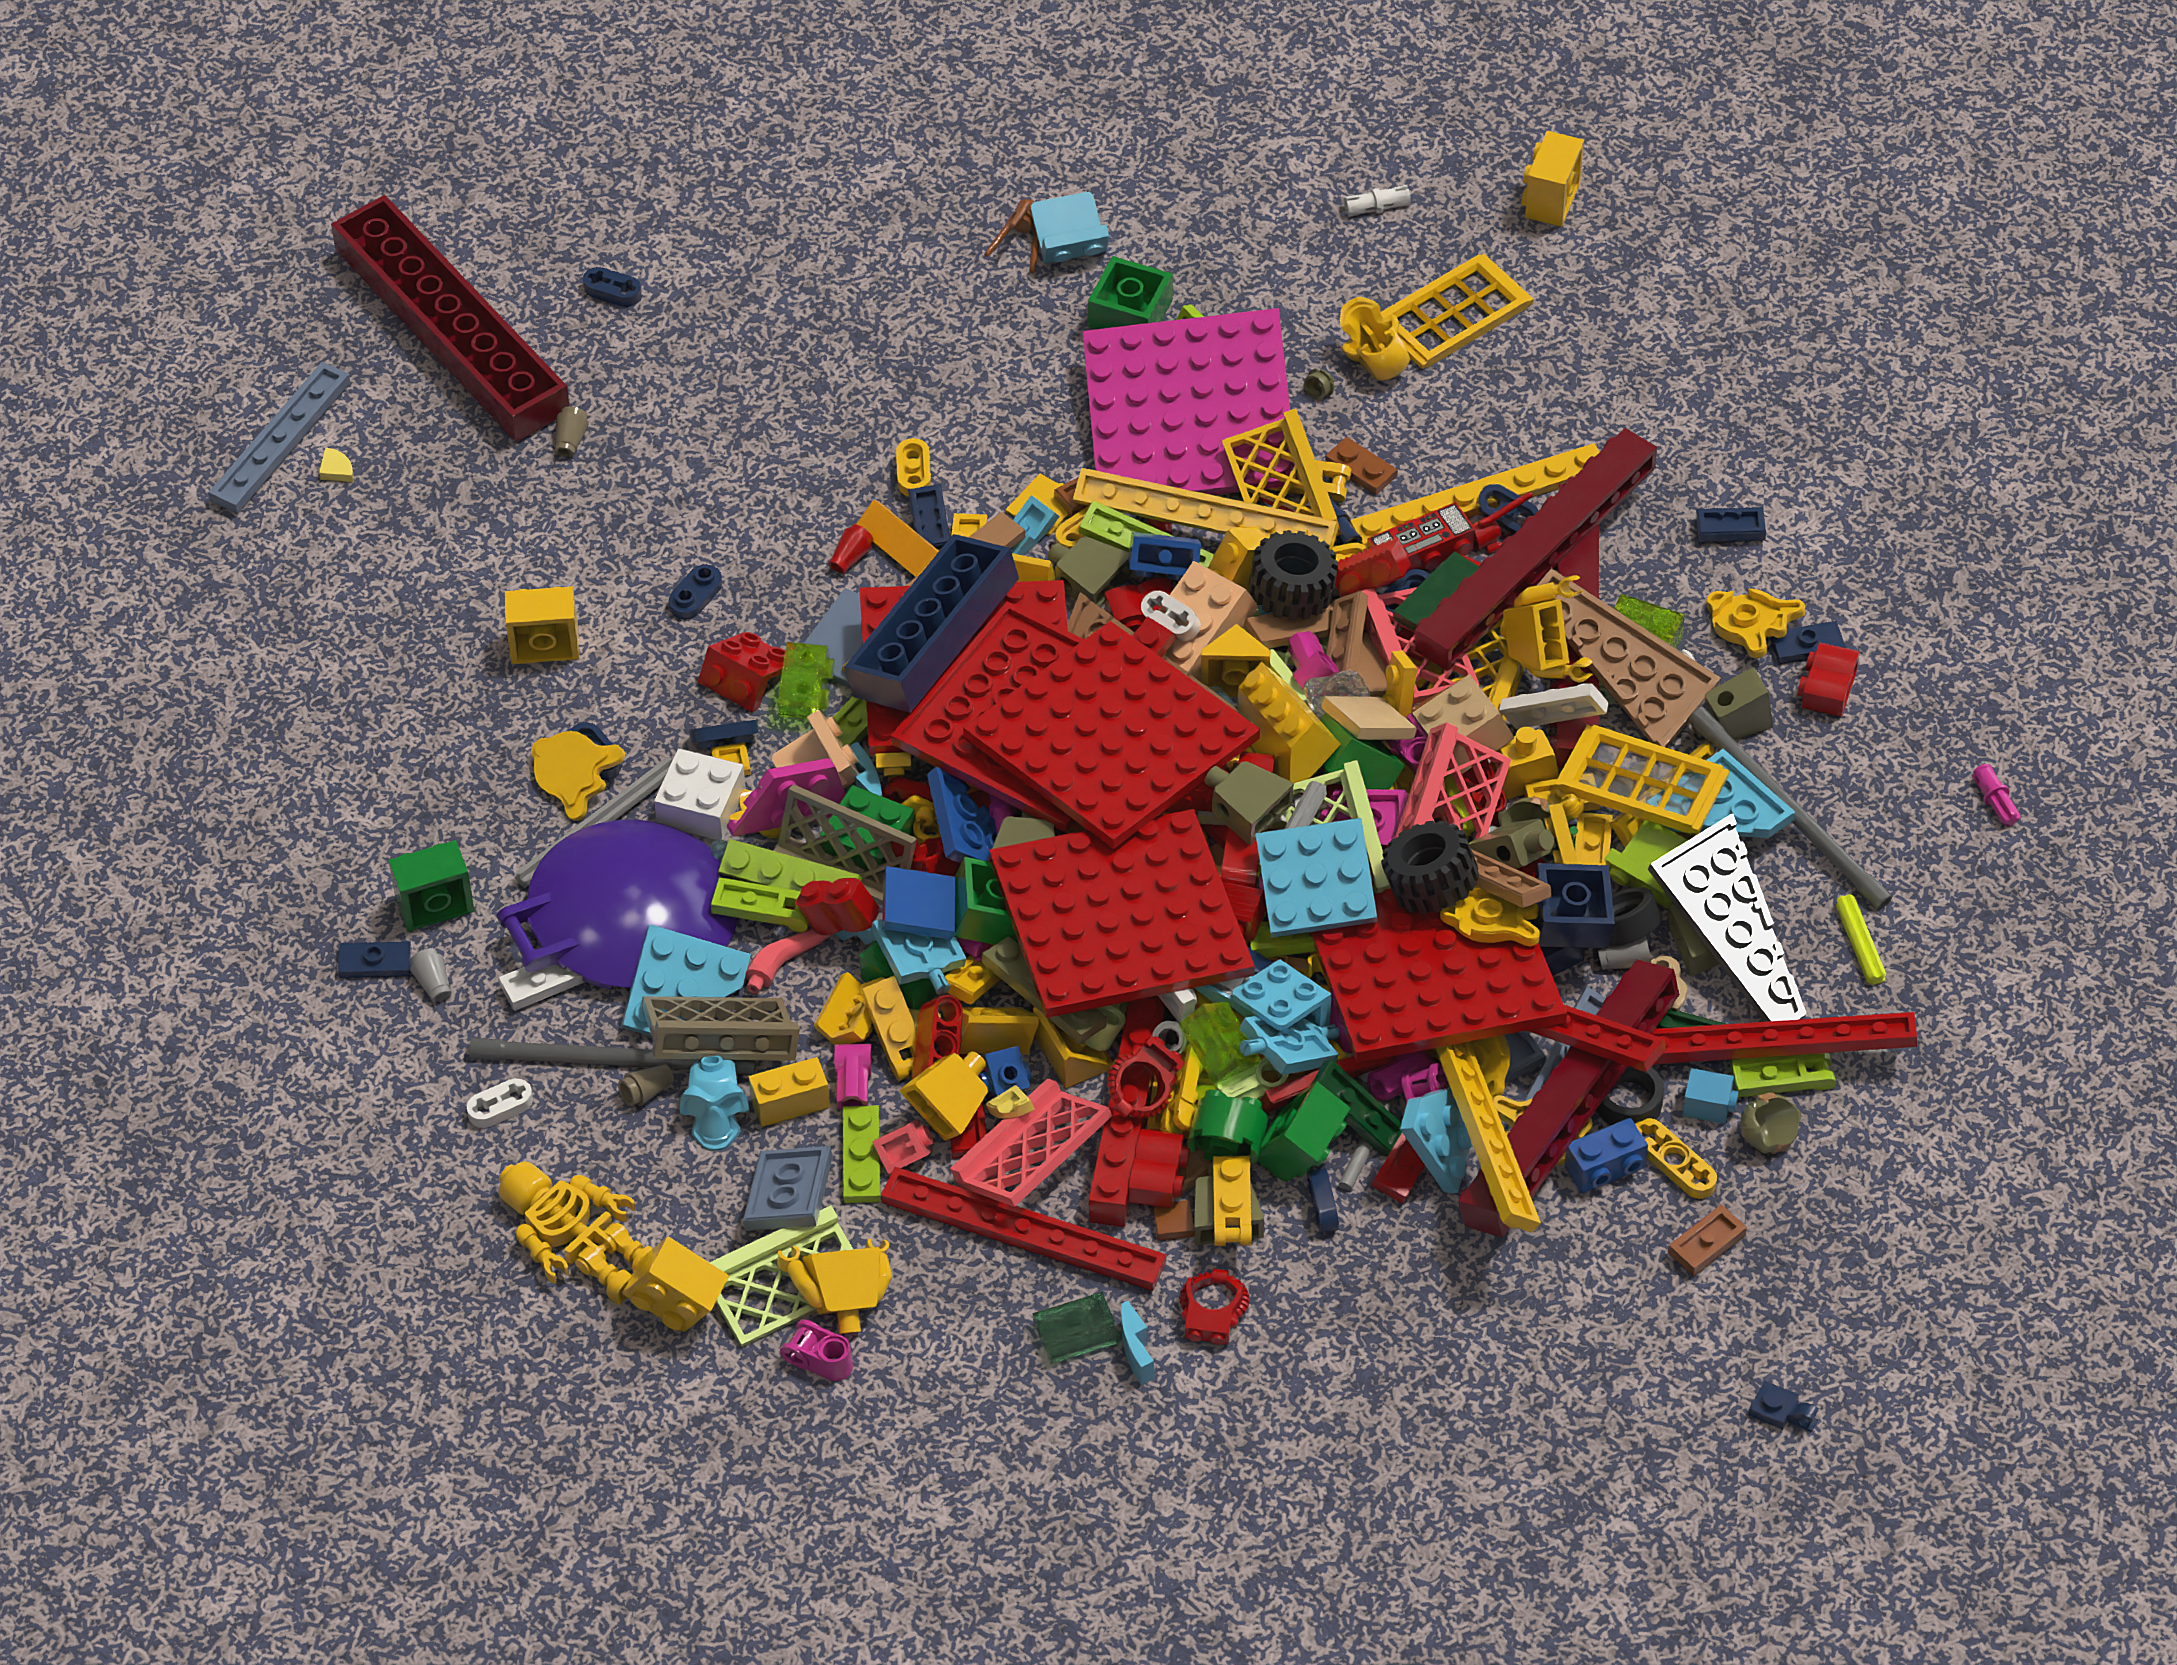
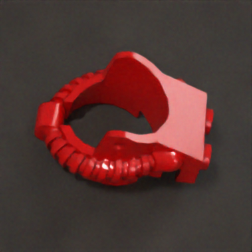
M1150 1036L1142 1045H1133L1130 1054L1127 1052L1124 1056H1119V1059L1114 1061L1115 1064H1112L1110 1067L1109 1077H1107V1081H1109L1107 1088L1110 1090L1108 1093L1112 1096L1111 1100L1115 1101L1113 1109L1124 1118L1128 1115H1131L1133 1118L1138 1117V1119L1143 1117L1149 1119V1116L1155 1117L1156 1114L1159 1115L1161 1113V1110H1165V1105L1169 1104L1168 1100L1172 1097L1170 1095L1173 1091L1171 1086L1178 1080L1176 1072L1180 1071L1185 1063L1182 1061V1056L1174 1050H1168L1164 1046V1041L1157 1036ZM1130 1064L1143 1065L1149 1068L1155 1075L1158 1084L1157 1094L1149 1106H1132L1122 1098L1124 1095L1121 1091L1120 1079L1123 1071Z
M1213 1268L1211 1273L1204 1272L1203 1275L1200 1273L1197 1274V1277H1189L1182 1286L1179 1294V1303L1183 1310L1181 1317L1186 1321L1185 1338L1193 1342L1207 1341L1215 1345H1229L1230 1330L1237 1326L1238 1318L1240 1319L1246 1313L1250 1303V1295L1246 1286L1239 1279H1236L1233 1275L1231 1277L1228 1275V1270ZM1211 1283L1226 1285V1288L1235 1294V1298L1229 1305L1212 1310L1202 1307L1195 1301L1193 1296L1199 1289L1209 1286Z

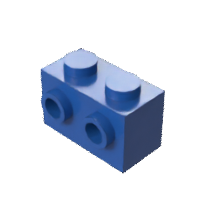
M1131 532L1128 567L1130 570H1135L1134 575L1154 577L1155 573L1168 574V579L1180 581L1193 561L1199 563L1201 543L1198 539Z
M1628 1118L1572 1141L1565 1153L1564 1167L1582 1194L1646 1168L1648 1144L1633 1120Z

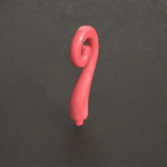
M786 906V907H785L786 909L795 910L793 907H789V906ZM811 927L804 932L767 945L754 956L745 972V977L749 981L746 986L747 990L753 994H758L762 986L769 987L779 968L784 963L820 945L832 934H817Z

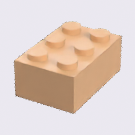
M1193 561L1170 596L1194 611L1201 623L1200 630L1193 639L1188 641L1176 639L1164 655L1201 682L1202 649L1235 624L1244 628L1243 625L1246 618L1252 617L1259 606L1245 588ZM1162 605L1159 611L1165 614L1167 610ZM1178 618L1175 619L1178 626L1186 627L1189 624L1188 620L1184 622Z

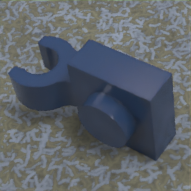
M1764 1381L1749 1408V1416L1781 1430L1789 1422L1812 1432L1818 1422L1815 1416L1819 1408L1805 1402L1798 1404L1799 1394Z

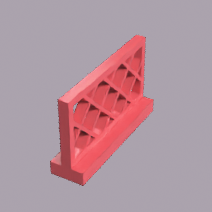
M1375 588L1361 590L1368 596L1365 628L1386 667L1390 665L1391 651H1401L1402 648L1406 655L1412 652L1425 658L1415 651V634L1410 641L1396 635V631L1400 626L1407 630L1410 629L1394 620L1393 613L1385 608V605L1395 603L1400 605L1416 588L1377 595ZM1467 653L1448 671L1445 670L1441 676L1426 670L1431 663L1427 658L1424 659L1420 667L1415 665L1417 668L1416 682L1421 677L1435 685L1432 689L1418 691L1415 682L1412 707L1413 704L1421 703L1455 684V682L1447 679L1452 671L1464 676L1470 674L1475 682L1480 685Z
M1447 722L1431 728L1395 838L1399 837L1398 834L1403 830L1411 829L1413 825H1422L1426 821H1434L1432 817L1434 808L1442 805L1449 823L1457 825L1459 830H1461L1459 824L1472 820L1477 832L1475 839L1487 834L1511 759L1457 733L1458 728ZM1455 743L1465 748L1470 760L1469 762L1460 766L1457 765L1453 755ZM1486 758L1499 764L1495 777L1488 781L1479 762ZM1472 765L1479 784L1467 789L1460 770ZM1452 774L1460 793L1448 798L1442 784L1444 777ZM1481 788L1487 802L1485 808L1477 812L1470 792ZM1462 796L1469 816L1457 820L1450 801Z
M1047 1078L1028 1096L1035 1110L1019 1117L1004 1118L959 1159L950 1170L958 1187L1015 1207L1113 1115L1109 1107L1062 1092L1057 1081ZM1094 1115L1089 1120L1078 1123L1079 1119ZM1071 1122L1070 1126L1054 1130L1055 1126ZM1069 1138L1065 1143L1054 1146V1142ZM1046 1145L1045 1149L1030 1153V1149ZM1044 1161L1040 1166L1030 1168V1164ZM1022 1167V1171L1006 1175L1007 1171ZM1021 1183L1012 1192L1005 1190V1187Z

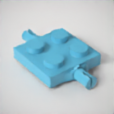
M882 919L873 921L871 930L899 985L928 978L932 982L937 994L941 995L942 991L944 994L950 990V985L943 973L965 967L966 956L954 935L952 939L887 930L882 929Z
M1252 1016L1244 1018L1239 1028L1249 1039L1241 1042V1053H1244V1056L1257 1053L1263 1054L1272 1064L1273 1068L1279 1071L1281 1075L1321 1068L1324 1061L1333 1059L1336 1062L1339 1053L1328 1042V1040L1339 1038V1028L1334 1024L1320 1027L1304 1017L1286 1030L1280 1031L1259 1017Z

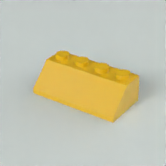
M1261 662L1255 670L1251 671L1246 676L1244 682L1238 687L1239 714L1261 729L1260 739L1252 744L1251 747L1256 753L1275 755L1273 771L1275 775L1292 783L1310 779L1341 745L1292 687L1264 663Z

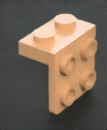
M820 710L807 716L814 729L778 750L772 756V761L776 768L830 758L837 769L843 788L855 782V777L860 774L854 765L859 762L849 744L844 746L839 738L843 734L839 725L832 716L827 719Z

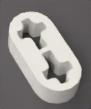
M1162 591L1150 592L1141 602V610L1146 618L1147 616L1172 631L1177 640L1188 641L1198 634L1201 623L1194 611ZM1155 605H1163L1167 612L1164 614L1159 610L1153 611L1152 609ZM1178 618L1184 622L1188 620L1189 624L1186 627L1178 626L1175 619Z
M511 1079L474 1095L467 1103L469 1121L478 1128H487L523 1113L532 1105L533 1096L530 1085L522 1079ZM516 1092L518 1095H522V1099L516 1100L514 1097H510V1094ZM484 1106L486 1110L489 1109L490 1113L484 1115L481 1111L478 1112L477 1108Z

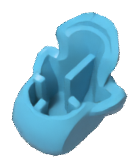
M718 1055L703 1057L691 1065L689 1085L680 1100V1114L695 1116L691 1129L692 1136L703 1148L709 1151L724 1150L732 1144L740 1133V1126L736 1121L735 1114L749 1111V1102L743 1090L737 1085L735 1063L732 1060H723Z

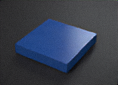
M886 866L883 873L882 929L952 939L955 932V877Z

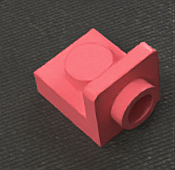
M918 1119L872 1141L888 1174L892 1173L894 1167L902 1168L933 1151L931 1147L933 1144L932 1135L925 1124L921 1125Z

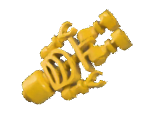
M522 1161L516 1165H508L499 1176V1196L502 1201L516 1212L525 1215L526 1224L518 1226L516 1238L524 1248L527 1247L531 1251L530 1257L534 1262L541 1263L547 1279L551 1283L556 1284V1273L552 1272L551 1266L562 1269L565 1275L569 1276L567 1262L570 1265L575 1262L581 1272L586 1275L595 1276L602 1285L607 1286L606 1292L608 1297L620 1306L622 1301L628 1298L622 1293L632 1274L624 1269L619 1271L613 1264L608 1265L604 1252L608 1251L613 1254L617 1251L624 1254V1258L632 1263V1270L634 1272L640 1259L653 1249L651 1246L644 1248V1245L639 1241H633L629 1236V1232L622 1224L612 1223V1216L618 1221L627 1222L626 1211H620L618 1208L625 1206L629 1207L632 1211H636L634 1200L627 1195L611 1194V1190L603 1185L598 1187L592 1184L591 1179L583 1175L573 1176L570 1184L560 1180L552 1187L550 1177L531 1162ZM589 1199L593 1200V1205L598 1208L604 1206L611 1212L610 1214L605 1211L589 1227L586 1226L590 1218ZM580 1207V1208H581V1211H580L579 1214L575 1217V1214H576V1212H577V1208ZM576 1238L564 1249L565 1260L561 1256L551 1253V1247L561 1246Z

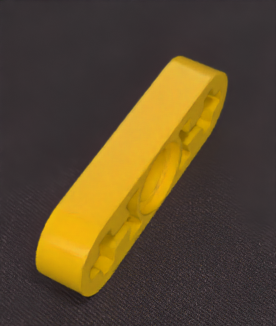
M1647 1118L1635 1124L1641 1134L1643 1132L1647 1135L1655 1133V1141L1650 1137L1645 1139L1648 1144L1647 1159L1684 1192L1696 1199L1708 1198L1714 1193L1717 1181L1715 1170L1658 1120ZM1676 1153L1683 1157L1684 1162L1679 1165H1670L1664 1160V1157L1668 1154ZM1692 1165L1691 1172H1689L1688 1169ZM1694 1177L1699 1180L1706 1178V1185L1701 1182L1695 1185L1693 1183Z

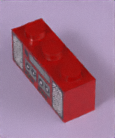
M1454 502L1367 538L1368 549L1370 547L1374 548L1376 544L1386 543L1388 539L1399 538L1411 563L1408 571L1412 569L1433 570L1454 551L1459 555H1468L1475 548L1476 529L1458 504Z

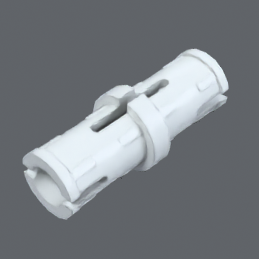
M1407 185L1384 190L1374 188L1369 193L1344 197L1343 204L1345 211H1348L1347 216L1352 217L1371 212L1379 214L1383 213L1386 209L1408 206L1411 204V197Z

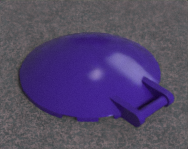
M630 819L591 825L570 834L558 842L546 853L535 869L530 881L528 900L504 907L496 916L500 925L503 928H507L522 955L521 963L527 972H536L557 964L564 970L569 968L571 971L583 976L584 982L609 990L611 986L631 988L645 932L649 924L728 947L733 938L738 920L737 917L711 913V902L719 877L733 880V878L718 872L722 860L712 849L696 837L675 827L658 822ZM527 922L541 948L536 950L533 948L521 923Z

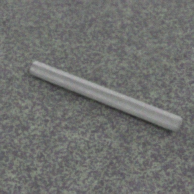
M670 757L665 758L524 865L514 875L517 882L524 888L529 886L539 862L551 848L565 837L588 826L616 820L662 785L673 759Z

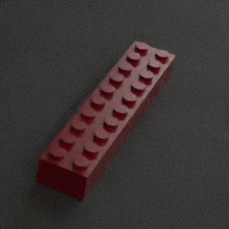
M386 195L331 223L334 246L338 254L515 442L555 421L562 409L570 406L568 388L561 378Z

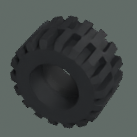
M1291 530L1283 531V534L1276 532L1270 534V539L1264 538L1261 540L1260 546H1257L1254 551L1249 579L1250 595L1254 596L1253 599L1257 605H1263V611L1275 613L1274 617L1281 619L1283 616L1289 617V620H1296L1299 617L1306 620L1310 619L1311 614L1315 616L1321 614L1323 609L1328 608L1332 600L1338 571L1336 554L1334 550H1329L1330 545L1325 541H1318L1319 537L1313 534L1308 536L1305 535V532L1298 531V533H1292Z
M1426 821L1425 824H1416L1411 826V829L1400 832L1398 834L1399 837L1392 839L1388 843L1389 848L1384 849L1382 854L1384 859L1381 862L1395 900H1397L1402 908L1406 907L1407 911L1413 913L1418 910L1420 914H1428L1430 911L1436 913L1442 911V908L1455 906L1457 901L1464 900L1468 896L1467 892L1473 891L1476 886L1475 881L1479 878V868L1463 830H1459L1457 825H1448L1447 821H1439L1438 823Z

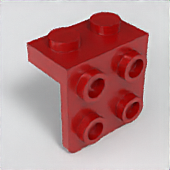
M743 632L708 646L697 682L743 708L754 712L761 705L768 679L795 669L797 662L788 656L786 650L768 645L761 641V638L754 633Z

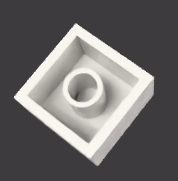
M678 749L654 800L656 821L684 832L722 841L727 831V824L730 821L729 817L735 813L742 790L746 789L743 764Z

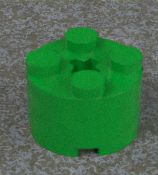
M1207 1090L1205 1096L1199 1099L1187 1141L1189 1149L1194 1153L1196 1148L1204 1151V1159L1213 1162V1156H1250L1252 1165L1256 1164L1268 1123L1266 1113L1261 1110L1262 1102L1252 1097H1242L1240 1100L1227 1097L1226 1094L1218 1090Z

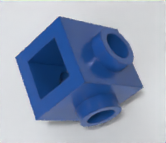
M1019 1046L981 1056L986 1062V1067L978 1077L988 1088L985 1096L987 1101L994 1099L1016 1085L1021 1091L1030 1088V1068L1027 1062L1022 1060Z

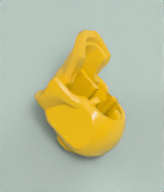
M1355 297L1342 306L1340 326L1350 336V339L1341 347L1345 355L1352 361L1360 362L1376 380H1390L1402 373L1409 364L1410 356L1398 336L1399 321L1397 317L1389 315L1386 318H1382L1379 304L1364 297Z

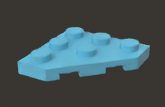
M1722 749L1706 760L1722 765L1724 769H1728L1730 772L1699 834L1732 813L1737 823L1735 827L1737 834L1744 837L1769 838L1794 821L1795 811L1727 751ZM1688 772L1680 778L1677 786L1698 792L1706 776ZM1664 790L1646 801V804L1656 807ZM1672 793L1664 809L1685 816L1693 800ZM1667 827L1668 829L1672 830L1673 832H1682V831H1679V830H1676V829Z
M649 924L645 932L621 1028L652 1036L641 1006L643 996L727 997L743 987L745 972L748 968L751 954ZM681 1016L678 1017L682 1020H686V1018H683Z
M1450 1086L1447 1089L1427 1093L1422 1097L1408 1099L1400 1130L1443 1192L1458 1193L1461 1179L1466 1173V1161L1472 1144Z

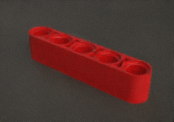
M1243 751L1240 753L1238 765L1241 762H1249L1273 773L1275 755ZM1228 827L1220 878L1222 882L1256 888L1260 863L1257 841L1249 845Z

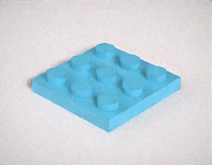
M1361 818L1256 833L1271 938L1377 922Z

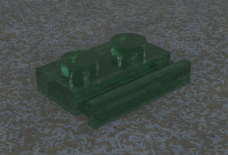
M1103 1292L1033 1313V1323L1043 1347L1047 1351L1050 1364L1120 1343V1332L1115 1326L1114 1318Z

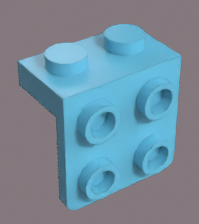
M1083 192L1038 201L1031 205L1032 218L1044 264L1062 262L1086 255L1092 256L1107 251L1109 241L1108 229L1106 224L1101 225L1092 193Z
M1281 959L1232 991V999L1276 1030H1286L1304 1017L1316 1026H1330L1331 993Z

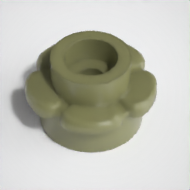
M1312 369L1304 380V389L1310 397L1316 400H1320L1325 396L1328 397L1335 390L1333 377L1325 370Z

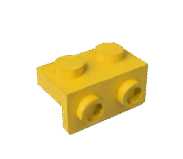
M850 973L841 974L814 1023L815 1029L834 1046L836 1044H852L864 1041L872 1032L873 1027L871 1026L872 1020L860 989L884 980V978L881 977L861 984Z

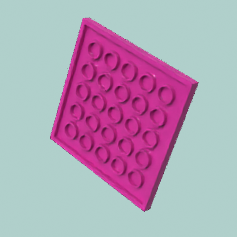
M1279 308L1082 331L1096 471L1209 495L1240 492L1222 440L1284 419V412L1290 410ZM1279 431L1268 435L1264 443L1279 449L1284 440L1283 432ZM1242 444L1233 447L1232 450L1235 456L1247 460L1254 447ZM1287 447L1286 450H1285V452L1290 453V451H1289V449H1288V447ZM1260 450L1253 463L1268 468L1275 455ZM1281 458L1274 471L1289 476L1295 465L1293 462ZM1238 464L1239 469L1241 471L1243 466ZM1249 469L1244 478V483L1258 487L1264 474ZM1270 477L1264 489L1283 487L1285 483Z

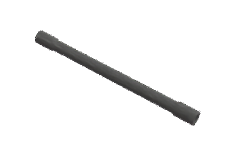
M1699 707L1691 714L1688 721L1710 743H1713L1719 750L1724 749L1795 811L1792 823L1855 885L1856 890L1877 911L1892 900L1893 896L1871 874H1868L1725 731L1724 727L1704 707Z
M471 1038L469 1045L470 1059L501 1061L511 1059L650 1068L666 1064L670 1069L690 1070L691 1065L698 1060L654 1059L652 1050L509 1042L502 1039ZM732 1060L735 1063L736 1074H755L756 1060Z

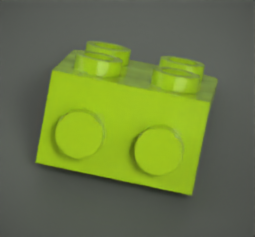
M1645 820L1622 853L1612 848L1605 857V863L1609 865L1610 878L1622 886L1628 885L1631 888L1645 887L1650 889L1656 902L1668 909L1672 901L1648 871L1651 863L1688 840L1663 825Z

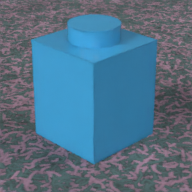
M1691 1068L1685 1094L1683 1116L1726 1124L1728 1112L1735 1113L1739 1091L1732 1090L1734 1076Z

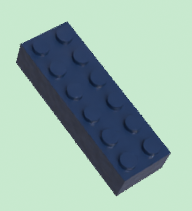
M953 534L844 666L853 697L911 713L1018 581L1019 576L1011 549Z

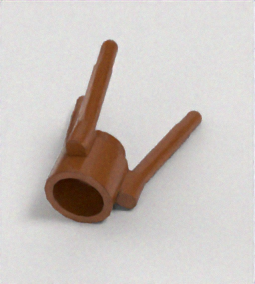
M1030 199L1019 201L1006 225L985 251L984 255L986 257L993 253L1011 228H1015L1022 233L1033 230L1029 271L1030 273L1036 272L1039 242L1031 213V205L1035 201Z

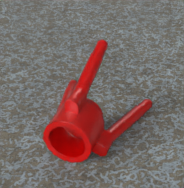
M1528 492L1492 515L1472 524L1476 529L1475 549L1478 551L1485 548L1488 554L1499 550L1502 542H1497V539L1501 537V530L1496 520L1532 498L1533 494Z

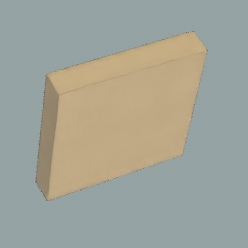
M1324 696L1321 708L1357 740H1411L1415 737L1417 728L1381 697Z

